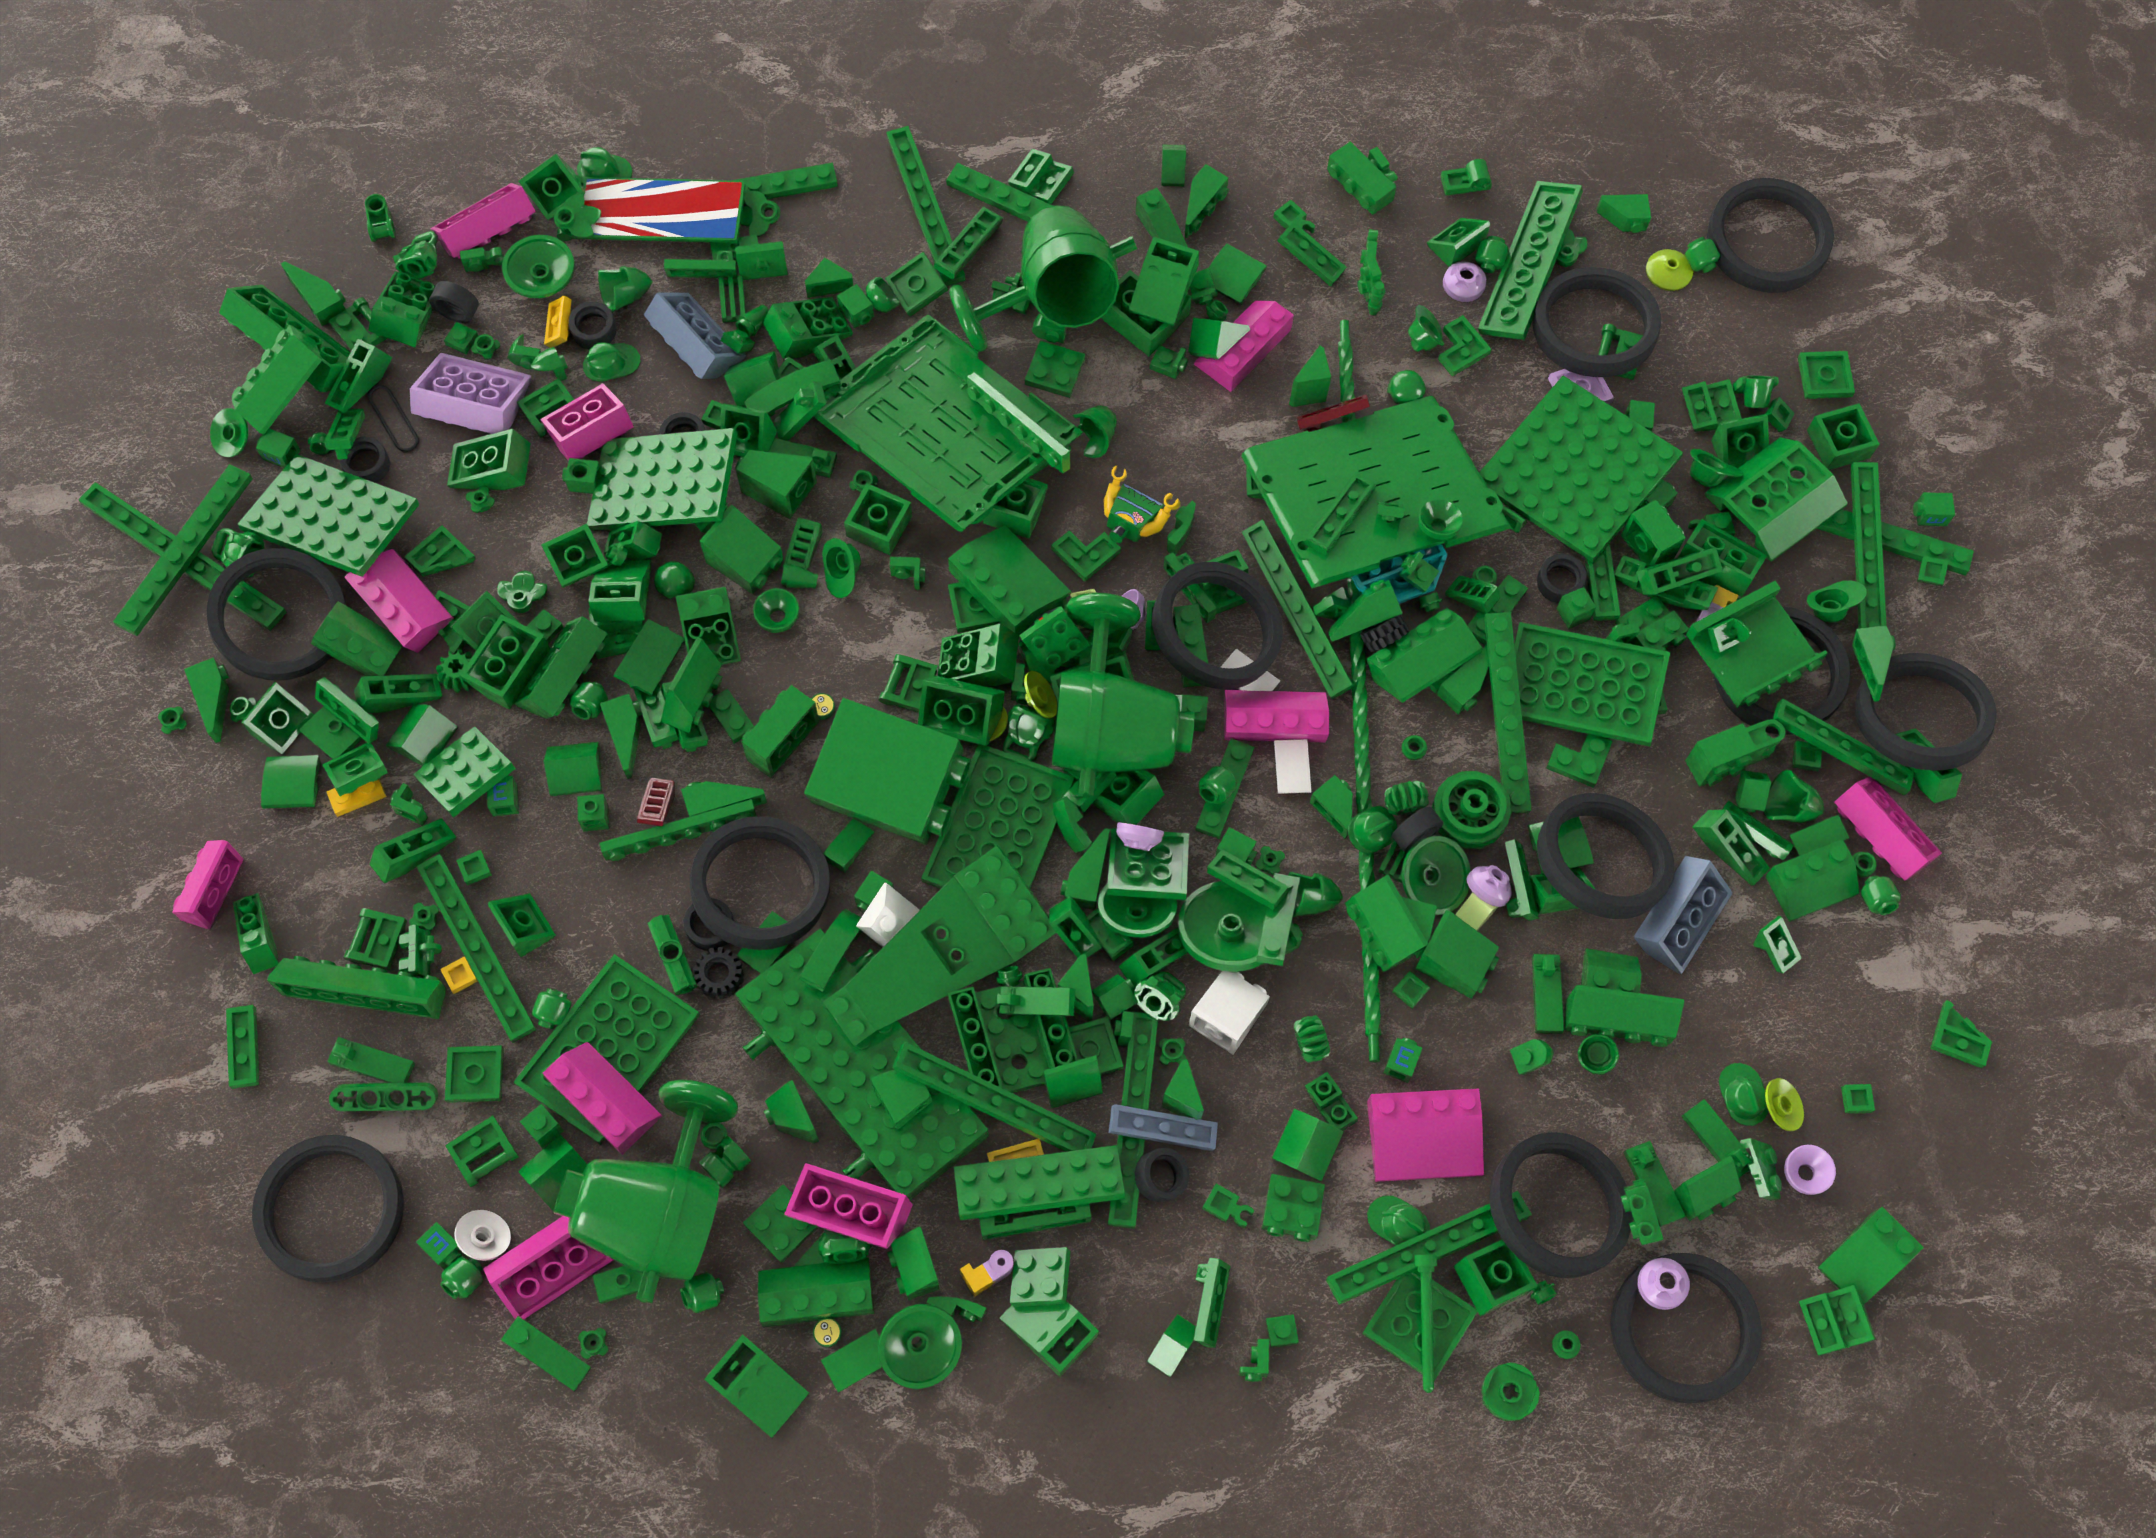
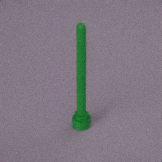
M1414 1255L1415 1266H1417L1421 1277L1423 1390L1426 1393H1431L1434 1390L1432 1272H1435L1434 1266H1437V1255Z

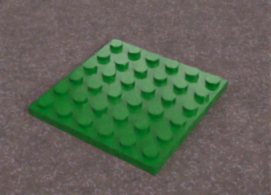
M1563 375L1479 473L1487 487L1496 492L1502 503L1593 563L1628 522L1631 514L1639 509L1681 459L1683 452Z

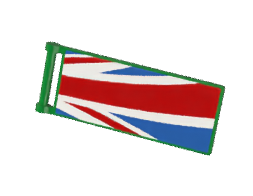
M576 175L586 192L583 195L584 205L598 208L602 214L599 220L591 226L594 235L591 237L578 238L573 236L569 230H561L559 228L557 230V238L561 241L597 239L737 243L746 184L745 181L604 178ZM564 218L563 222L569 221L570 218Z

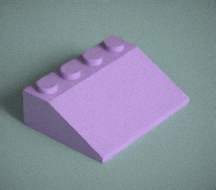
M440 353L410 388L411 413L490 434L505 431L512 426L519 410L517 401L524 398L531 381V375Z

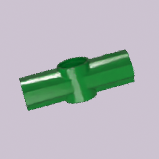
M669 914L652 918L647 924L675 995H684L692 992L698 986ZM676 950L679 952L674 959L666 958L670 951Z

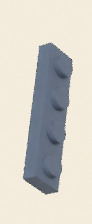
M1114 1104L1111 1106L1109 1133L1213 1151L1216 1148L1218 1122L1196 1120L1184 1116Z

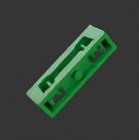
M1088 1203L1059 1207L1060 1215L1057 1214V1211L1015 1218L1013 1223H1009L1008 1214L979 1218L982 1240L1091 1222L1090 1206Z

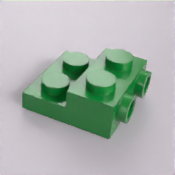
M1657 595L1618 618L1615 622L1616 625L1621 623L1626 625L1637 623L1640 633L1633 639L1631 644L1667 651V648L1672 645L1674 647L1681 645L1687 639L1686 633L1689 630L1675 611L1669 612Z
M1271 1174L1261 1229L1267 1230V1234L1276 1237H1283V1234L1293 1235L1294 1239L1300 1242H1310L1311 1239L1315 1240L1318 1236L1325 1184Z
M1643 1178L1632 1181L1633 1185L1624 1187L1625 1195L1621 1196L1625 1212L1631 1211L1634 1222L1629 1223L1633 1239L1639 1238L1641 1245L1664 1240L1647 1184Z

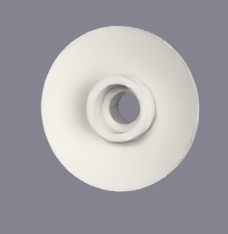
M475 1210L462 1216L454 1232L455 1241L460 1250L467 1256L482 1261L493 1260L501 1256L507 1250L511 1239L507 1223L497 1214L486 1210Z

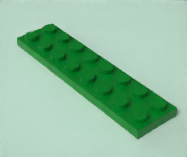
M1544 181L1536 182L1508 252L1505 265L1502 267L1479 324V334L1525 340L1534 318L1537 301L1542 290L1547 285L1583 193L1582 185Z

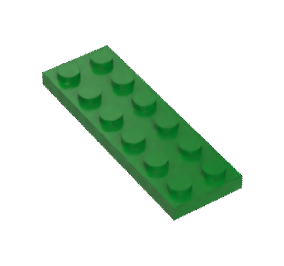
M1117 1145L954 1166L960 1220L1125 1199Z

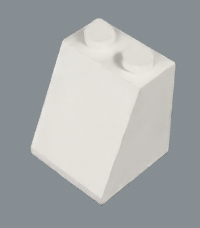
M1222 971L1192 1010L1189 1027L1234 1055L1266 1007L1270 996L1267 995L1266 990L1257 984L1251 985L1245 981L1244 976L1239 972Z

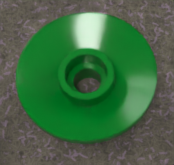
M225 408L219 411L211 424V443L219 455L234 457L244 449L247 443V421L234 408Z

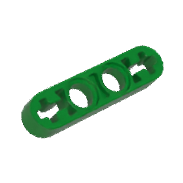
M426 1082L340 1084L330 1093L329 1103L337 1111L426 1110L435 1104L439 1094L434 1085ZM368 1090L373 1091L377 1095V1102L373 1104L367 1103L363 1098V1093ZM394 1090L401 1091L405 1097L404 1102L395 1103L391 1099V1092ZM356 1091L358 1092L356 1098H349L345 1103H342V1099L337 1098L341 1092H343L345 1097H353ZM422 1091H426V1095L431 1096L427 1102H424L423 1097H414L412 1103H410L411 1096H418Z

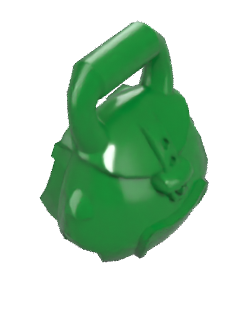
M429 231L416 235L411 245L403 247L400 253L393 256L396 270L417 279L433 274L434 269L437 267V234L434 231Z
M223 528L217 531L211 551L217 560L228 567L242 556L266 548L263 539L256 533L250 531L238 533L233 529ZM226 537H227V541H226L225 548H224L222 554H220L221 551H222L223 545H224V543H225Z
M1020 704L1015 705L1008 712L1009 733L1003 743V752L1032 762L1037 755L1040 744L1051 737L1050 735L1054 731V718H1045L1035 709ZM1014 742L1019 746L1030 749V754L1026 756L1009 749V746Z
M1162 971L1148 979L1139 981L1135 987L1134 996L1137 1005L1148 1015L1158 1021H1169L1179 1015L1181 1011L1180 1001L1186 995L1185 984L1171 973Z
M824 1229L822 1238L818 1241V1252L822 1256L823 1261L828 1264H845L861 1261L868 1256L871 1247L870 1243Z

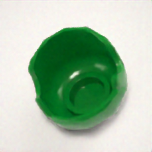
M876 277L867 284L866 296L877 311L887 313L900 305L896 295L883 278Z
M1404 370L1395 374L1390 379L1387 387V393H1390L1393 402L1398 404L1423 398L1426 390L1422 377L1412 370Z
M677 561L666 562L656 570L654 585L656 590L664 597L672 599L677 595L691 593L694 589V575L682 563Z
M1592 1034L1583 1039L1580 1044L1578 1059L1581 1066L1591 1074L1604 1075L1612 1071L1617 1065L1619 1051L1616 1043L1608 1036Z

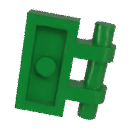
M1373 254L1364 258L1363 267L1360 268V280L1357 282L1360 294H1364L1368 302L1369 314L1374 316L1381 310L1385 288L1381 281V270Z

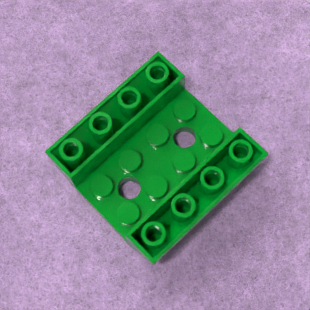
M1782 437L1740 466L1738 469L1743 472V476H1727L1719 485L1712 487L1704 494L1720 512L1728 508L1756 536L1754 546L1760 552L1766 554V558L1770 562L1848 504L1834 474L1800 441ZM1796 470L1801 471L1804 477L1796 479L1790 473ZM1755 499H1762L1763 501H1765L1766 505L1763 507H1756L1753 505L1752 501Z
M1051 968L1027 973L1023 981L1010 987L1056 988ZM1005 985L975 992L974 987L947 994L969 1073L1011 1093L1046 1085L1044 1070L1078 1061L1065 1016L1012 1015L1009 1019H1001L997 1015V1010L1000 1009V1005L997 1004V994H1001V987H1005ZM1015 1057H1021L1026 1061V1067L1016 1069L1012 1066L1011 1061Z

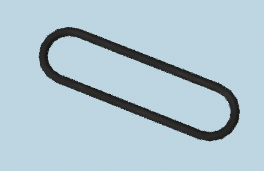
M384 385L374 386L368 393V400L394 445L403 452L414 450L419 443L418 435L392 391ZM385 389L389 393L415 437L413 446L402 448L398 444L372 400L371 396L375 390Z

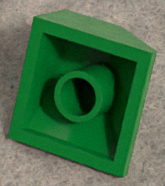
M793 1080L787 1082L765 1100L768 1109L764 1110V1114L769 1125L775 1124L779 1132L811 1143L819 1142Z

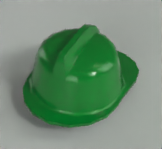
M592 147L585 152H581V160L577 165L578 176L604 178L632 177L630 163L620 156L610 154L604 148Z
M1422 305L1416 306V318L1408 329L1413 349L1416 352L1422 349L1429 351L1437 345L1444 346L1442 330L1435 316Z
M597 343L592 346L585 357L583 371L589 379L597 382L624 377L638 369L640 354L637 349L629 344Z
M1692 449L1690 451V455L1693 458L1690 475L1703 486H1717L1726 476H1743V472L1740 469L1721 461L1707 451L1701 449Z
M832 538L825 543L822 551L825 581L829 592L833 596L844 598L854 588L855 574L860 569L861 557L858 550L852 544H846L841 539Z
M1852 580L1841 581L1811 592L1807 596V604L1813 609L1815 617L1821 621L1838 622L1847 615L1849 608L1858 605L1866 598L1867 590L1859 582Z
M1371 807L1352 818L1348 828L1349 839L1360 852L1373 853L1394 841L1392 835L1397 829V823L1394 816L1385 807Z
M1733 1063L1726 1066L1720 1073L1719 1086L1729 1114L1737 1123L1745 1126H1752L1762 1122L1768 1114V1108L1765 1098L1766 1090L1760 1076L1752 1067L1743 1063Z
M1382 1196L1375 1199L1369 1206L1367 1217L1371 1229L1395 1246L1430 1231V1224L1426 1216L1420 1210L1400 1198Z

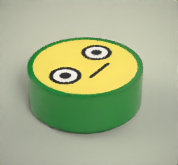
M819 693L811 698L816 703L819 720H826L834 714L835 703L830 695Z
M824 1318L819 1320L814 1326L813 1336L818 1345L830 1348L838 1344L842 1331L837 1321L831 1318Z

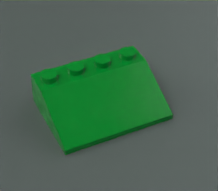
M1006 525L965 544L948 558L949 572L1001 625L1018 635L1029 629L1032 622L1038 616L1052 610L1071 594V591Z

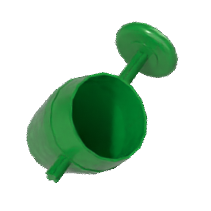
M1055 205L1044 208L1033 215L1025 226L1021 257V276L1024 286L975 308L961 285H953L950 288V298L959 323L977 352H982L988 347L981 320L1027 299L1031 300L1045 320L1059 327L1077 328L1092 324L1109 311L1116 301L1119 289L1116 259L1138 248L1132 236L1110 246L1098 230L1080 212L1069 206Z
M1092 592L1071 598L1065 606V612L1076 625L1094 630L1090 671L1061 672L1052 765L1080 772L1078 795L1088 797L1094 796L1096 774L1167 767L1173 762L1175 752L1190 753L1195 713L1180 711L1179 699L1173 693L1115 674L1105 673L1109 632L1126 630L1135 626L1141 618L1138 605L1130 599L1110 593Z
M680 1079L668 1081L659 1089V1101L671 1112L685 1117L673 1165L641 1161L594 1159L587 1164L583 1173L567 1169L556 1200L554 1214L569 1218L567 1230L572 1238L635 1271L642 1272L636 1299L643 1303H653L659 1277L679 1280L692 1279L710 1233L718 1202L719 1182L690 1170L689 1166L701 1122L721 1123L733 1119L738 1114V1103L731 1094L708 1083Z

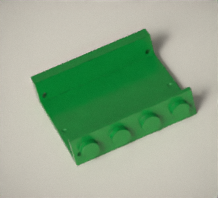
M1776 581L1693 623L1686 633L1688 639L1737 708L1745 703L1748 706L1752 705L1760 699V695L1766 692L1768 695L1776 692L1781 688V684L1786 681L1789 684L1795 682L1802 676L1801 673L1807 670L1809 672L1817 670L1823 665L1822 660L1828 654L1826 650L1819 654L1818 652L1815 653L1778 602L1776 595L1781 588ZM1730 617L1741 620L1751 630L1748 640L1740 642L1722 652H1716L1713 650L1707 628Z

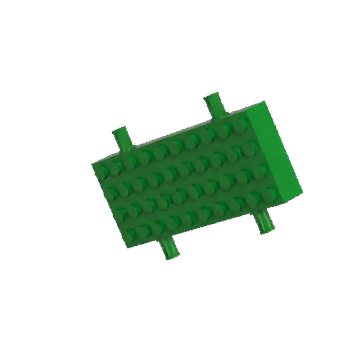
M820 928L735 993L739 1004L761 1029V1034L742 1048L753 1061L770 1046L775 1047L860 1151L861 1156L842 1170L845 1176L859 1179L870 1169L875 1170L892 1191L904 1194L909 1200H912L989 1137L988 1129L967 1104L931 1087L928 1088L932 1102L901 1128L896 1129L876 1094L870 1079L894 1070L892 1067L901 1044L904 1042L919 1049L921 1048L898 1021L875 1031L854 1046L823 1001L843 988L876 954H873V950L869 948L867 952L852 963L843 957L833 977L822 992L799 980L810 957L825 935Z

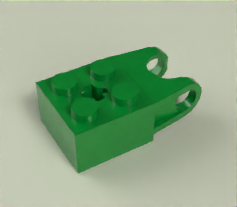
M1773 719L1749 727H1745L1743 723L1698 741L1685 762L1699 787L1705 784H1709V786L1715 785L1722 781L1723 777L1729 774L1732 777L1741 774V770H1746V767L1768 758L1774 752L1775 745L1779 744L1785 737L1784 726ZM1766 727H1775L1779 732V736L1771 738V736L1766 734Z

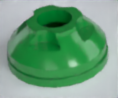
M1442 498L1426 501L1418 513L1420 529L1426 535L1439 540H1446L1456 536L1464 522V515L1459 506L1450 500ZM1438 522L1443 524L1445 529L1443 531H1436L1431 525Z
M780 588L769 589L760 594L755 600L753 606L754 618L758 625L768 632H784L790 629L799 617L798 601L787 590ZM775 611H782L785 617L782 621L775 622L771 620V614Z

